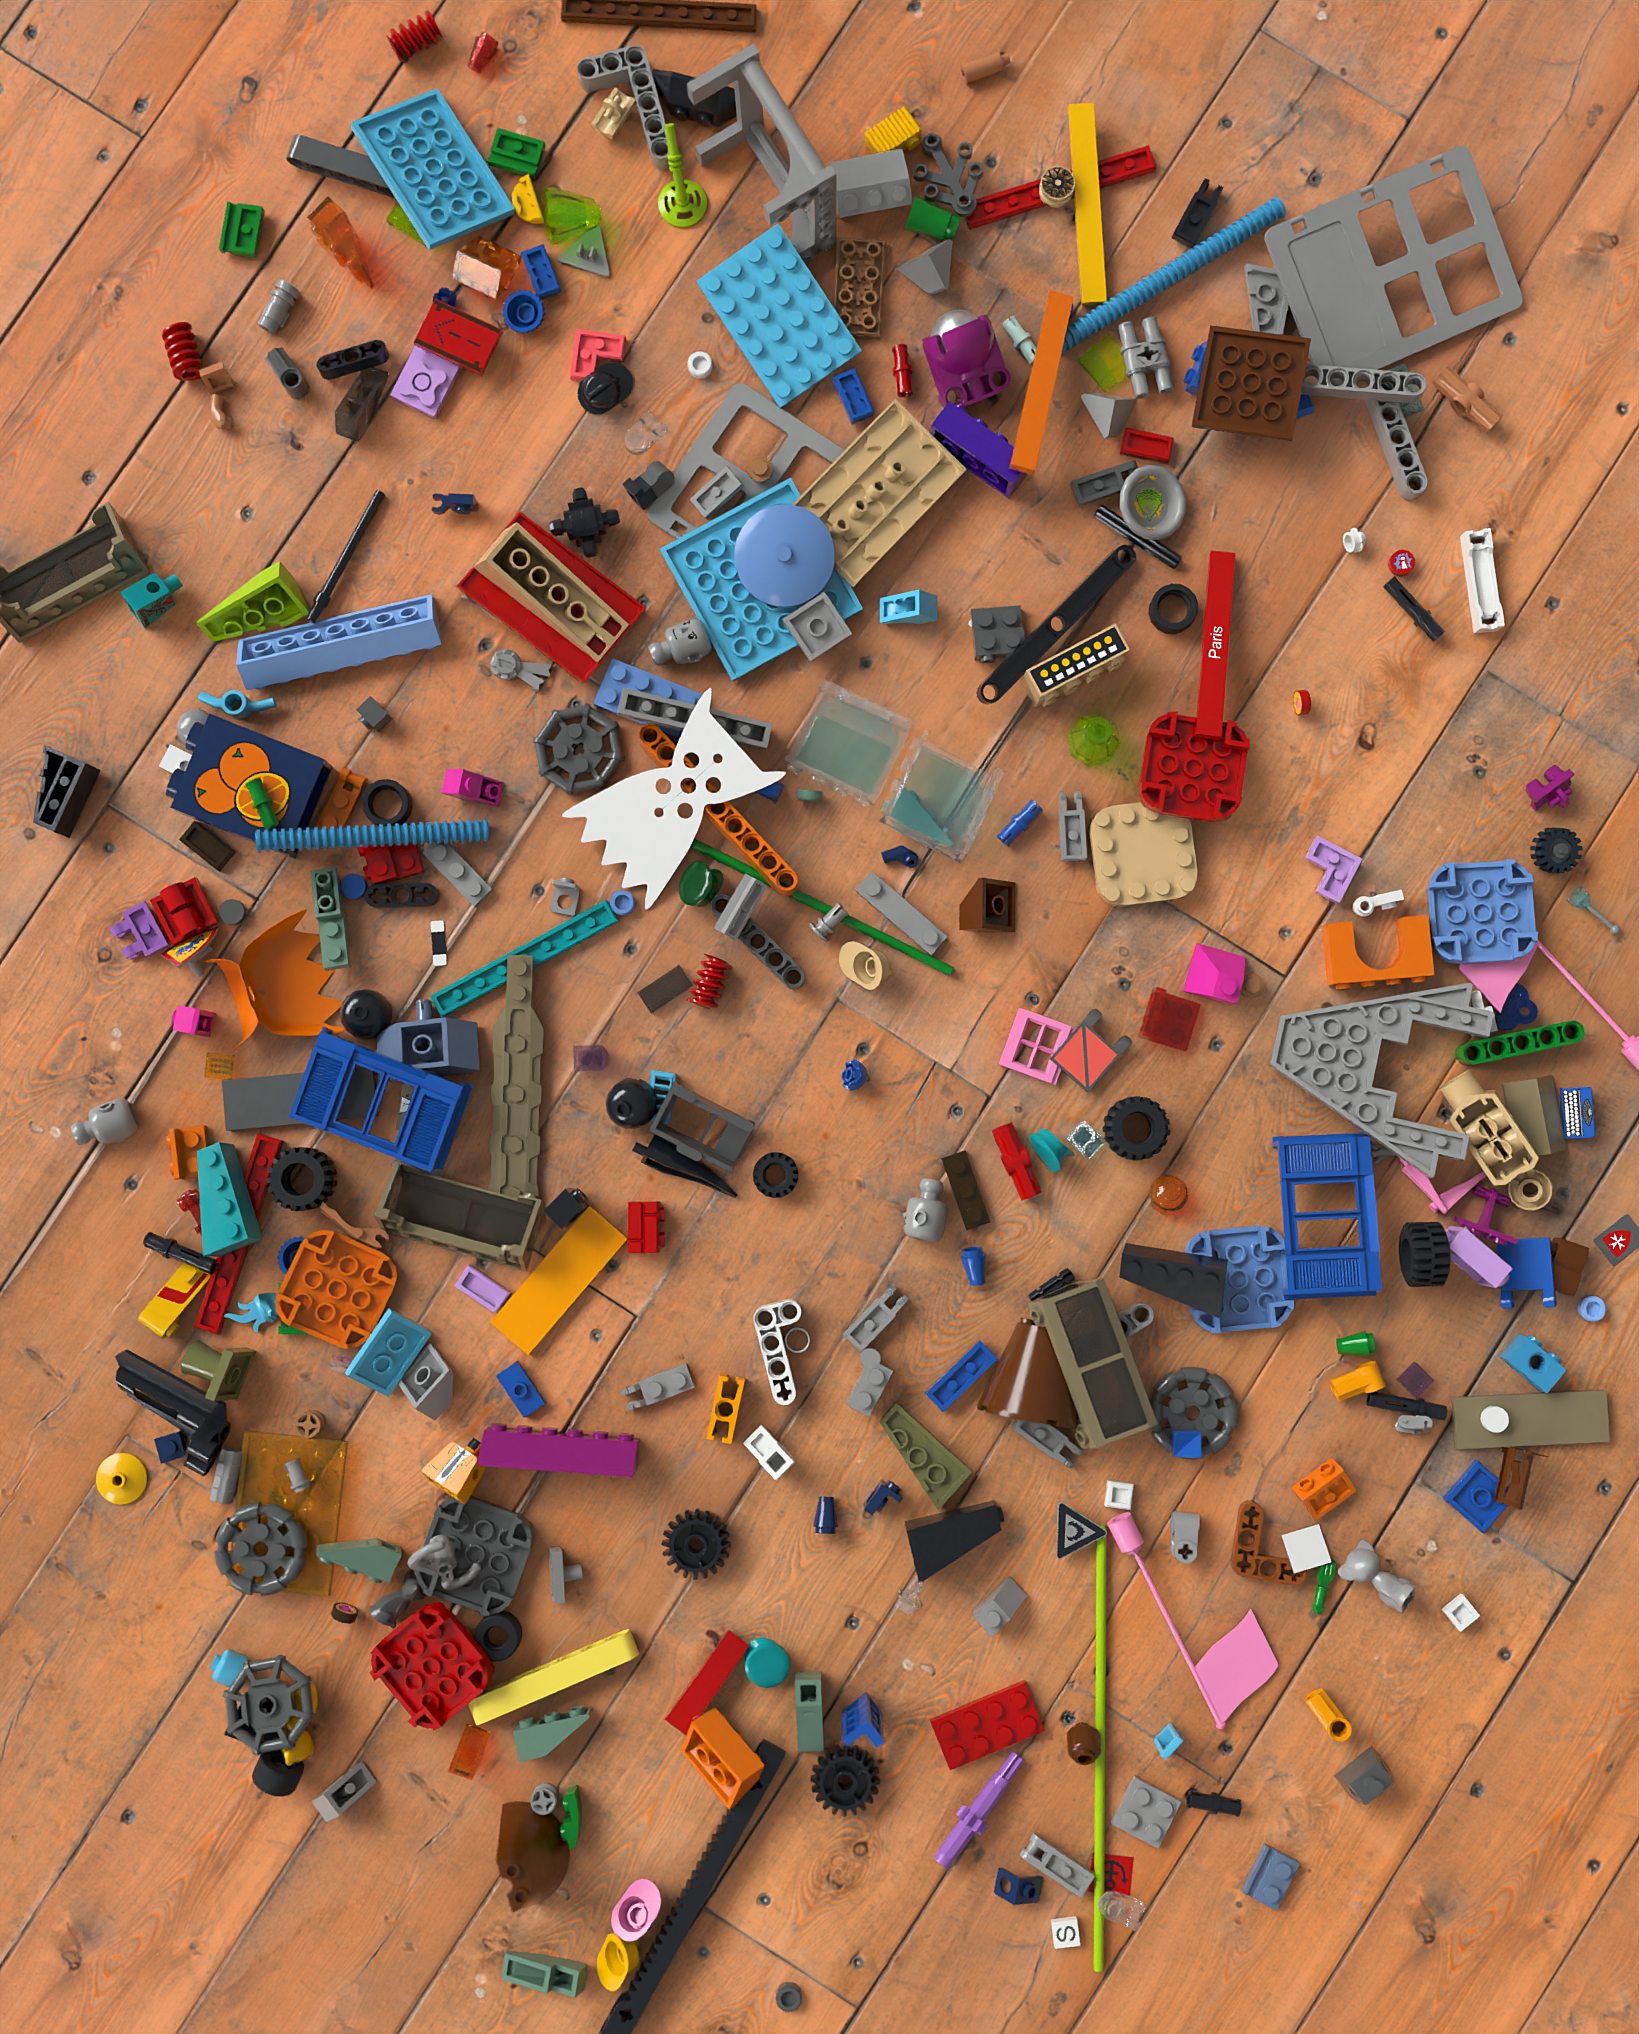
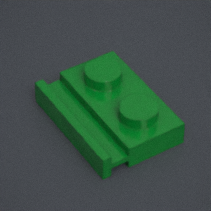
M497 128L487 162L489 166L523 176L529 174L530 178L535 179L546 145L544 141Z
M227 201L219 245L221 253L228 252L232 253V255L257 258L265 213L262 206L241 203L232 204Z

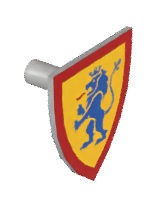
M219 927L204 930L172 946L161 955L178 968L188 964L196 977L201 976L205 971L198 961L213 951L209 944L218 933Z

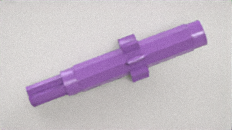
M1012 1751L999 1771H996L987 1781L971 1805L967 1807L963 1804L956 1813L960 1820L933 1856L946 1869H949L952 1863L955 1862L976 1832L981 1836L987 1829L988 1825L985 1819L1011 1784V1779L1024 1763V1759L1017 1753Z

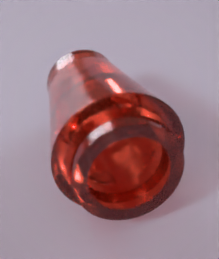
M481 32L480 36H476L467 66L480 74L498 52L497 46L499 43L490 35Z

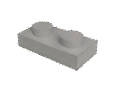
M726 465L690 500L704 518L708 520L738 493L744 485Z

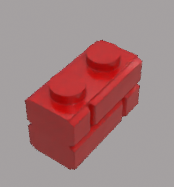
M660 1201L628 1202V1253H659L660 1247H665V1232H660V1222H665V1207H660Z

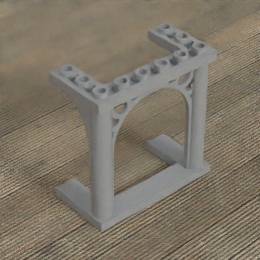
M752 44L687 83L688 96L693 105L734 82L737 122L695 147L696 157L701 166H704L747 140L780 192L775 199L764 205L765 218L769 225H772L775 222H783L791 213L793 226L790 242L806 264L820 251L826 252L831 249L836 242L837 173L832 165L826 167L761 66L759 51L755 44ZM763 107L786 142L790 155V168L764 128Z

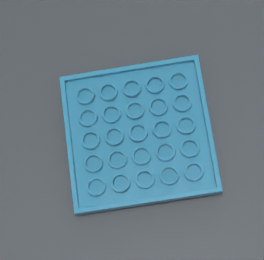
M791 477L660 548L663 558L694 614L703 623L710 643L732 682L799 646L782 620L806 603L794 607H776L758 600L741 582L736 570L734 557L738 535L745 523L754 514L774 505H792L801 496ZM833 569L829 582L818 595L825 592L845 621L863 611V608L850 584Z

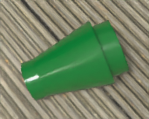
M1363 1331L1336 1339L1338 1354L1369 1356V1354L1375 1353L1373 1333Z

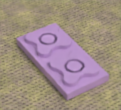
M415 346L390 396L392 399L436 419L462 367Z

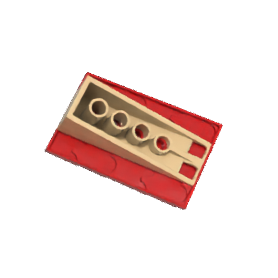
M521 512L515 515L456 585L460 591L484 610L491 613L512 631H515L581 683H584L646 608Z

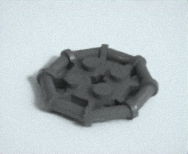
M587 703L584 706L558 711L554 709L551 711L552 715L538 735L533 737L532 741L536 749L539 766L538 774L540 777H545L566 791L567 795L597 788L604 789L606 787L605 784L616 768L625 759V756L622 754L618 732L619 724L611 721L592 708L591 704ZM583 716L582 722L579 724L566 726L563 722L564 719ZM589 718L605 729L597 732L588 726ZM557 723H559L562 730L555 740H546ZM607 735L610 738L612 753L605 752L603 746V738ZM580 743L584 744L583 749L585 753L583 755L579 753L575 756L573 754L575 751L573 746ZM545 746L553 748L555 761L549 765ZM604 758L610 759L599 776L596 769ZM560 767L570 774L569 781L553 770ZM580 774H592L595 778L575 782L576 776H580Z
M284 1655L244 1662L240 1673L228 1690H224L223 1693L227 1709V1732L229 1734L232 1733L247 1745L255 1755L281 1749H293L311 1720L315 1719L316 1713L313 1712L310 1685L311 1677L306 1676L287 1661ZM273 1669L271 1677L260 1679L257 1671ZM281 1671L285 1672L297 1683L290 1686L287 1681L280 1678ZM249 1678L251 1687L244 1694H240L239 1690ZM299 1688L302 1710L297 1709L295 1704L294 1692ZM267 1698H270L274 1703L271 1712L268 1711V1708H263V1703L267 1702ZM237 1701L241 1702L242 1719L240 1720L238 1719ZM293 1716L300 1717L291 1732L288 1733L285 1728L288 1722L292 1720ZM244 1724H247L248 1726L251 1725L253 1728H255L254 1731L257 1733L256 1738L253 1737L249 1732H247L242 1726ZM277 1731L280 1739L264 1741L265 1733Z

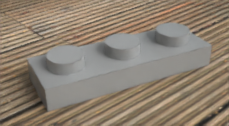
M441 841L440 844L433 842L422 852L474 907H477L493 891L449 843L445 844L444 841Z

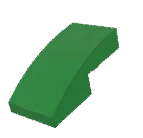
M578 1785L569 1787L565 1798H563L564 1810L566 1814L570 1813V1815L565 1816L560 1831L563 1841L568 1842L570 1850L576 1846L582 1822V1806Z

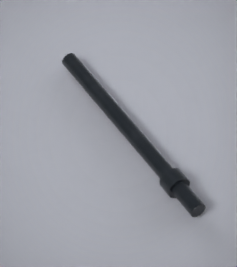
M375 491L321 592L318 591L313 599L315 603L306 617V620L315 624L323 608H327L331 600L330 595L385 496L383 492Z

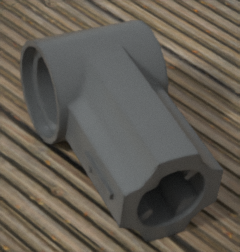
M281 347L269 351L265 361L287 393L295 399L305 397L309 391V385L285 350ZM294 381H298L296 385L291 386Z

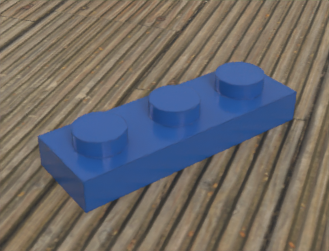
M979 1340L925 1394L944 1412L998 1358Z

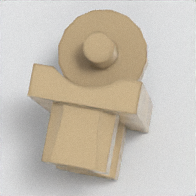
M616 87L609 97L603 101L602 108L591 123L592 128L612 140L636 105L634 98L626 96Z

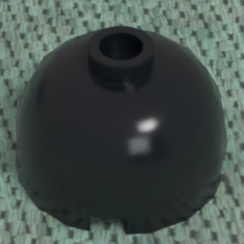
M369 989L357 990L348 995L340 1009L341 1023L346 1031L354 1037L362 1039L377 1038L381 1031L390 1026L393 1015L389 1001L379 992Z
M626 1078L613 1086L607 1095L605 1103L610 1119L617 1126L625 1129H636L646 1125L656 1115V1102L658 1101L654 1089L646 1081Z

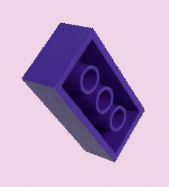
M950 401L932 423L930 433L967 470L1008 499L1011 497L1027 473L1009 469L1014 447L1008 443L1005 436L998 432L995 434L988 429L984 421L979 418H972L967 414V410L959 404L954 405Z

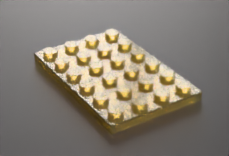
M250 1430L244 1433L235 1510L254 1502H261L263 1505H269V1503L278 1504L293 1513L292 1517L297 1523H301L307 1537L308 1547L305 1548V1556L307 1558L304 1568L295 1581L291 1580L287 1584V1588L280 1592L323 1597L331 1595L334 1564L329 1565L320 1561V1557L316 1556V1548L319 1544L337 1543L348 1441L317 1437L304 1438L298 1435ZM300 1458L305 1475L311 1481H309L310 1487L295 1493V1490L290 1488L293 1485L284 1464ZM261 1515L260 1523H268L267 1515ZM244 1522L238 1524L242 1531L248 1527ZM284 1523L279 1526L285 1534L290 1531ZM231 1542V1550H233L236 1542ZM257 1542V1553L266 1555L268 1553L267 1544ZM287 1546V1554L294 1555L295 1548ZM239 1563L233 1567L238 1574L244 1571ZM282 1566L276 1570L280 1576L285 1573ZM263 1575L256 1577L255 1582L263 1583ZM227 1578L226 1586L232 1587L231 1585H229L230 1581Z

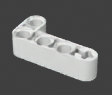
M786 1299L763 1305L756 1310L754 1315V1324L775 1401L781 1405L792 1403L796 1396V1386L780 1328L781 1326L796 1322L801 1316V1306L794 1299ZM788 1304H792L797 1308V1314L793 1318H788L783 1314V1308ZM768 1311L772 1314L773 1320L769 1324H762L758 1319L759 1313ZM768 1336H775L779 1340L778 1347L775 1349L768 1348L765 1345V1339ZM775 1361H782L786 1369L783 1373L777 1374L772 1371L771 1364ZM788 1376L789 1379H785L784 1384L787 1390L791 1389V1392H789L788 1398H784L783 1394H778L781 1391L780 1381L775 1383L774 1380H781Z

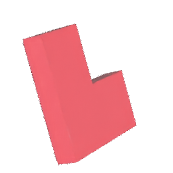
M577 329L570 379L582 381L587 375L597 369L598 359L623 363L626 336Z

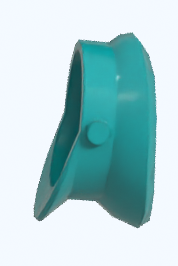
M1044 1128L1030 1135V1144L1043 1164L1052 1172L1060 1171L1062 1161L1067 1156H1075L1058 1138Z
M756 1638L751 1641L745 1651V1672L749 1680L764 1688L776 1687L784 1682L789 1675L791 1666L790 1659L784 1648L767 1638Z

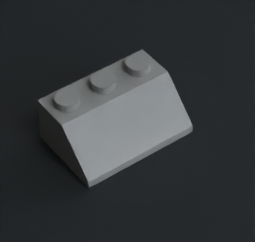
M903 149L829 162V166L832 165L837 173L836 212L840 218L913 204L910 179Z

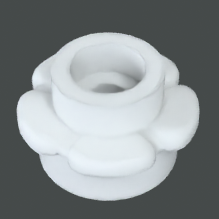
M1352 528L1350 532L1344 534L1343 544L1348 552L1356 553L1363 550L1366 543L1363 532H1358L1357 528Z

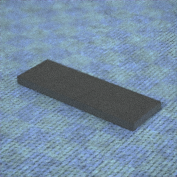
M365 1067L355 1068L337 1120L367 1117L376 1092L375 1071ZM304 1073L223 1080L222 1089L226 1131L304 1124L289 1117Z

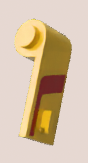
M183 1263L141 1312L138 1321L162 1339L166 1336L172 1337L180 1327L177 1324L180 1314L207 1284L211 1275Z

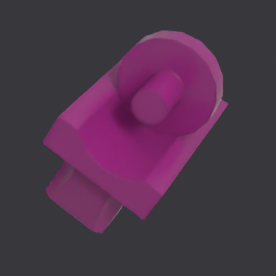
M1553 765L1544 773V778L1549 782L1545 787L1537 779L1531 781L1525 789L1528 796L1532 799L1530 806L1535 811L1546 803L1551 808L1556 805L1562 808L1567 807L1570 804L1568 796L1573 793L1569 786L1572 783L1570 778L1574 776V773L1570 769L1564 772L1558 766Z

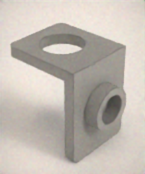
M561 877L560 881L552 880L555 890L550 910L555 913L575 916L581 888L572 879ZM562 895H569L572 898V905L567 909H562L558 905V899Z

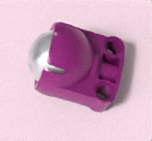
M966 310L949 311L938 318L933 325L931 335L922 339L923 350L938 391V401L943 408L949 402L947 396L951 390L956 394V401L953 404L967 406L993 396L1009 386L1011 374L1005 367L992 323L987 315L977 317ZM996 372L1001 376V382L998 386L993 382V375Z

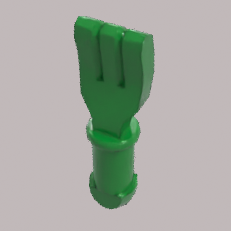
M1334 1560L1318 1567V1585H1316L1315 1599L1312 1604L1313 1612L1316 1614H1321L1325 1608L1326 1593L1329 1590L1327 1585L1333 1580L1336 1562Z

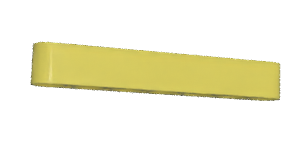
M626 1629L485 1689L478 1697L468 1703L476 1725H479L632 1660L640 1653L630 1629Z

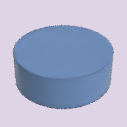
M619 890L612 895L610 906L617 915L627 916L634 911L636 901L630 892Z

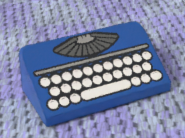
M1591 1087L1560 1088L1562 1126L1565 1139L1594 1138L1595 1127Z

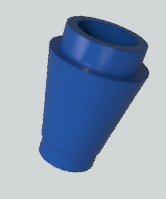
M982 1247L963 1249L961 1260L970 1285L978 1286L984 1284L986 1253L983 1252Z

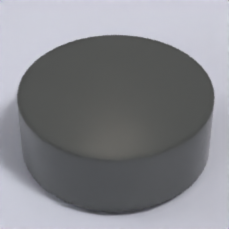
M226 900L219 908L220 918L225 923L231 925L240 924L246 917V907L238 900Z
M793 1982L782 1983L776 1991L778 2007L785 2012H792L800 2006L802 1993L799 1986Z

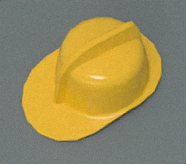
M610 1933L606 1937L597 1957V1972L602 1985L607 1990H618L626 1976L639 1964V1939L625 1941L614 1933Z

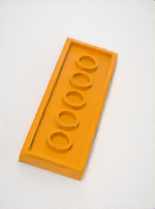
M589 1206L490 1323L529 1355L628 1238L593 1207Z

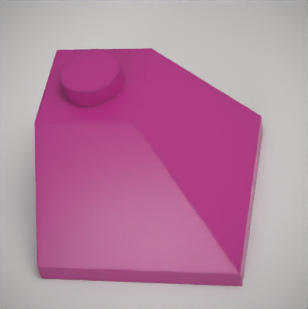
M1196 943L1183 992L1228 1005L1236 1004L1244 980L1245 957Z

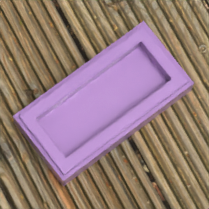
M470 1264L454 1285L495 1314L499 1312L511 1294L509 1290Z

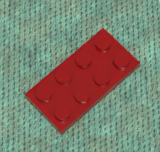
M1025 1680L930 1719L949 1770H953L1045 1731Z

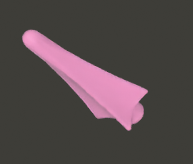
M1399 1158L1405 1166L1401 1171L1436 1204L1442 1213L1446 1214L1448 1210L1433 1188L1429 1178Z
M1483 1171L1459 1185L1438 1193V1196L1449 1211L1459 1199L1478 1182L1487 1177V1175ZM1434 1202L1429 1204L1432 1212L1436 1213L1440 1210Z

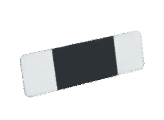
M431 921L433 965H446L444 921Z

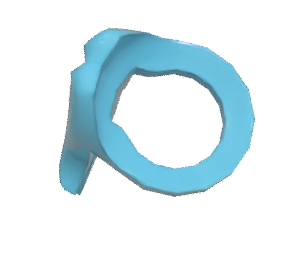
M277 1293L258 1294L248 1304L238 1302L240 1309H250V1311L244 1315L227 1313L224 1317L240 1323H248L257 1319L253 1329L258 1333L261 1323L265 1321L274 1322L277 1318L278 1313L275 1305Z

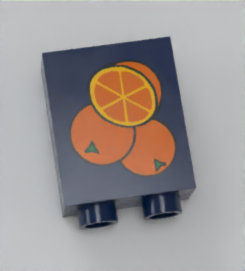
M209 713L205 724L195 722L191 727L185 748L193 752L186 771L177 768L171 775L166 789V796L174 799L170 808L256 843V830L260 829V832H264L265 828L257 810L252 807L254 802L245 785L248 781L261 778L268 798L272 799L271 805L279 822V825L273 829H277V831H281V828H285V831H289V828H293V830H298V828L306 830L333 767L323 758ZM295 848V851L287 849L284 852L282 849H278L279 853L294 859L299 851V848Z

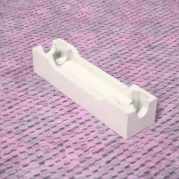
M1486 528L1479 532H1473V530L1465 531L1460 536L1474 634L1499 631L1505 626L1502 605L1499 601L1491 528ZM1481 539L1482 543L1473 544L1470 543V540ZM1492 619L1494 624L1487 625L1482 623V620Z

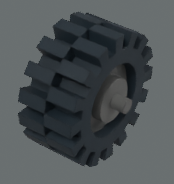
M1555 827L1544 829L1545 832L1540 831L1537 834L1540 838H1534L1532 841L1536 843V846H1531L1530 850L1535 851V854H1531V859H1536L1534 862L1535 866H1540L1539 869L1542 871L1561 874L1565 873L1564 871H1571V866L1576 867L1578 865L1575 859H1581L1582 855H1579L1578 851H1583L1582 846H1577L1581 840L1580 838H1574L1577 835L1575 832H1571L1567 828Z

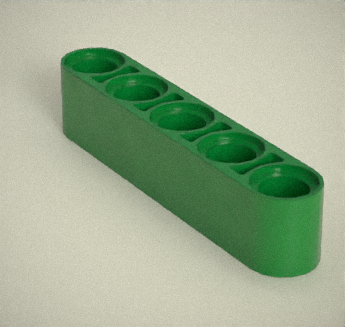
M1565 1021L1463 1043L1457 1047L1455 1055L1457 1061L1463 1065L1480 1064L1577 1043L1583 1039L1585 1029L1578 1021ZM1567 1026L1573 1031L1570 1039L1565 1034ZM1543 1031L1548 1035V1042L1546 1044L1540 1039ZM1518 1036L1524 1041L1522 1049L1516 1046ZM1493 1042H1496L1499 1046L1497 1055L1491 1051ZM1469 1047H1471L1475 1052V1056L1472 1060L1467 1058L1466 1051Z

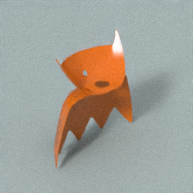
M306 909L286 917L249 943L243 952L239 964L226 959L202 960L217 963L225 974L238 1009L243 1029V1039L231 1052L252 1035L258 1022L274 1034L287 1036H318L322 1027L333 1030L332 1034L346 1031V1029L324 1023L341 1008L343 1001L318 994L334 970L325 971L323 965L307 960L311 951L320 941V934L294 930L306 914ZM261 989L265 990L264 995L259 993Z

